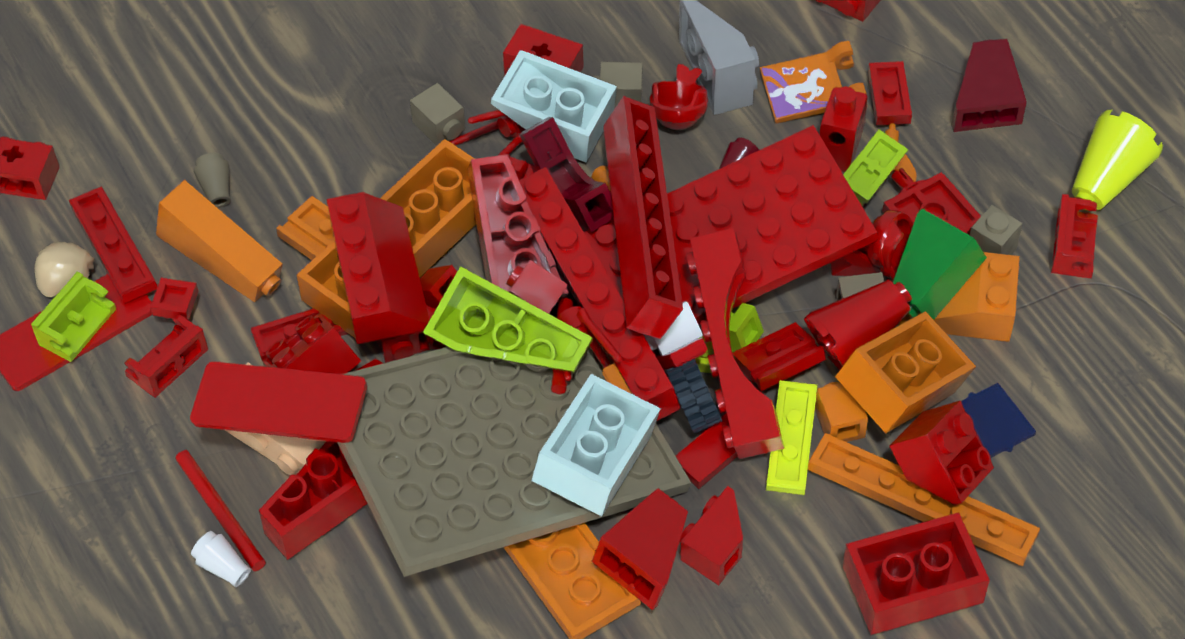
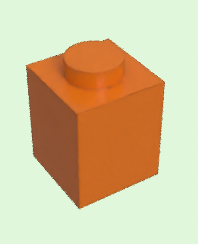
M831 382L822 388H817L815 412L823 433L832 435L845 442L865 438L868 422L867 413L840 382Z

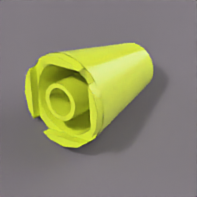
M1106 110L1098 117L1071 190L1075 198L1087 199L1097 203V210L1104 208L1158 159L1163 150L1162 142L1157 145L1154 141L1157 134L1150 126L1139 118L1123 111L1119 116L1110 115L1112 110Z

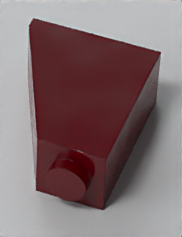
M1008 39L973 42L956 102L952 124L953 132L1022 124L1027 101Z

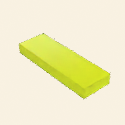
M779 380L776 413L784 449L770 453L766 491L805 495L817 392L816 384Z

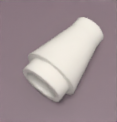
M213 531L207 532L198 540L191 551V556L196 559V565L230 582L234 587L241 585L251 572V568L242 561L223 534L216 535Z

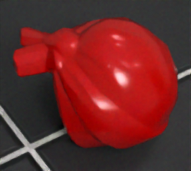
M678 64L676 68L677 80L653 83L649 99L650 106L655 107L657 120L663 126L674 130H684L696 124L699 118L705 114L709 101L707 89L696 82L702 70L694 68L690 71L687 66Z
M889 210L873 220L872 224L878 233L879 240L866 246V253L870 262L874 266L879 267L883 276L892 279V282L913 227L910 216L897 210Z

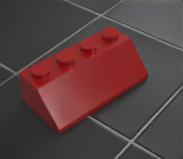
M365 192L326 199L356 343L361 344L424 331L430 319L403 207Z

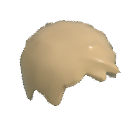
M52 243L41 250L36 258L35 278L37 288L43 295L54 297L77 271L88 278L89 270L94 269L93 262L96 259L87 250L73 243Z

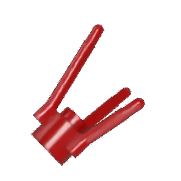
M500 110L472 116L468 118V122L474 124L498 118L497 121L461 135L449 142L456 146L499 128L505 137H515L497 156L510 154L522 143L519 134L526 129Z
M581 306L570 307L557 317V319L593 338L590 347L604 368L611 365L598 342L616 362L622 360L621 355L591 320L585 308ZM563 370L564 379L570 381L572 379L571 372Z

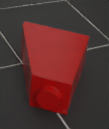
M657 488L601 536L591 562L650 609L654 610L658 606L668 583L688 511L679 505L676 500L670 498Z

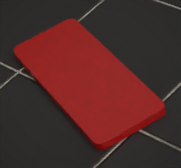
M108 274L95 280L94 282L100 284L108 291L104 298L115 303L116 310L74 360L152 315L150 309L152 301L145 294L124 303ZM41 312L0 334V373L14 391H21L70 363V361L39 346L31 324Z
M213 361L205 367L190 420L194 426L202 428L348 443L354 438L368 384L361 376Z

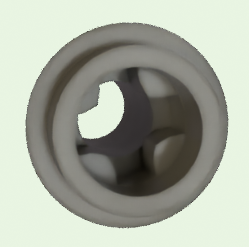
M219 153L204 154L196 160L194 174L212 204L217 208L227 206L230 203L229 163Z

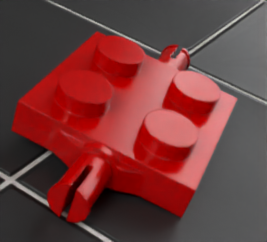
M899 168V171L896 170L891 176L902 191L883 202L882 209L884 213L889 210L901 211L910 216L913 224L917 213L924 209L970 235L971 227L981 217L942 172L926 180L913 181L903 168Z

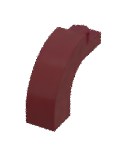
M547 117L519 134L533 161V164L530 165L533 171L536 172L544 167L547 168L582 230L593 232L614 219L612 197L606 183L595 181L584 172L572 155L553 117Z

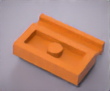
M313 196L287 218L288 221L283 226L279 225L276 228L280 239L310 260H313L334 241L328 206Z

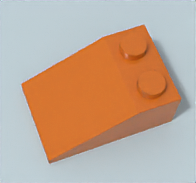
M984 252L987 257L934 321L948 335L1010 342L1016 315L1020 256ZM905 316L898 324V326L907 322L910 319Z

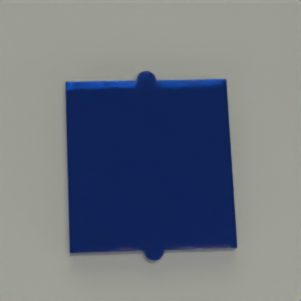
M999 383L976 394L970 392L968 398L961 401L966 413L971 416L974 428L991 458L1004 451H1013L1015 445L1036 435V430Z

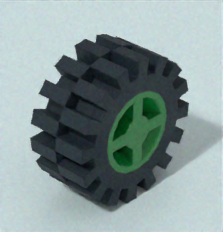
M695 359L679 367L667 370L669 379L694 434L722 422Z

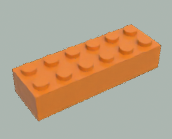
M446 139L439 143L380 198L403 207L419 277L477 224L467 170L471 159L475 158ZM333 241L296 275L301 300L313 309L318 310L321 315H325L334 324L339 325L345 332L355 338L335 241Z

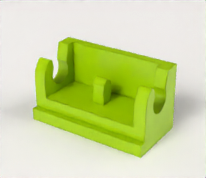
M880 129L843 174L862 207L870 201L908 151L906 147Z
M77 271L32 322L31 325L39 346L72 362L115 312V303L104 298L108 291L100 284L84 277L83 274Z

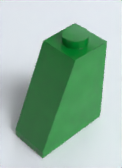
M924 209L917 213L893 283L901 282L912 297V300L908 302L911 310L906 317L912 319L926 311L934 320L987 257L974 237Z

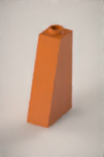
M186 180L182 181L159 202L156 235L254 303L263 294L269 296L278 288L282 281L280 274L283 264Z

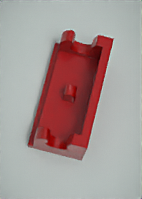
M1062 194L1056 218L1051 273L1092 279L1098 215L1089 212L1083 213L1079 210L1096 211L1097 203L1094 201L1073 198L1067 194Z
M179 314L173 319L176 323L173 331L140 361L137 362L129 358L124 362L128 367L125 370L126 376L154 398L208 351L203 329Z

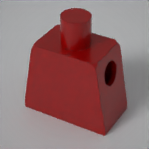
M848 86L832 89L819 134L841 172H846L854 161L866 123L868 96ZM837 133L845 137L844 143H834V137H836Z

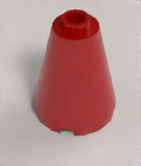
M886 280L811 311L805 316L804 321L819 346L824 347L830 355L828 358L840 371L857 348L894 329L911 310L908 302L912 300V297L901 282L894 284L892 281Z

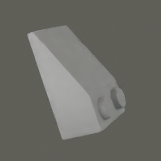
M680 0L679 42L691 68H700L702 70L697 81L699 85L707 89L708 104L713 115L753 105V93L758 87L755 67L759 66V58L755 47H749L743 33L697 0Z

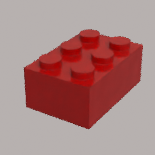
M959 512L847 543L845 548L843 569L871 635L984 603L990 580Z

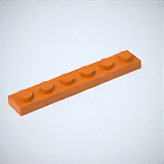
M827 433L822 437L808 462L809 471L923 522L959 512L974 545L1020 566L1024 565L1040 532L1039 527L969 496L963 503L954 505L906 480L899 465Z

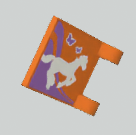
M850 41L839 42L824 53L760 67L761 77L775 124L825 113L832 89L842 87L837 69L845 70L854 67L851 56L853 55ZM862 82L848 86L857 92L867 95Z

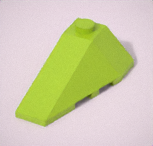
M461 266L423 331L427 336L457 352L570 372L576 371L593 340L591 336Z

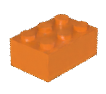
M925 311L857 348L835 377L885 433H888L954 394L976 366Z

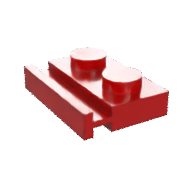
M796 322L732 352L742 373L752 383L756 382L760 391L779 383V380L783 381L826 360L824 348L821 345L817 346L815 339Z

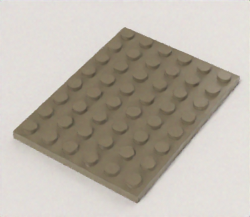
M590 346L576 371L571 372L572 379L567 381V389L563 394H555L551 391L553 368L457 352L449 347L343 374L363 377L368 387L354 438L348 443H337L404 577L635 508L657 488L669 497L688 492L691 482L656 423L650 439L602 517L531 481L539 452L590 374L605 380L602 374L604 367Z

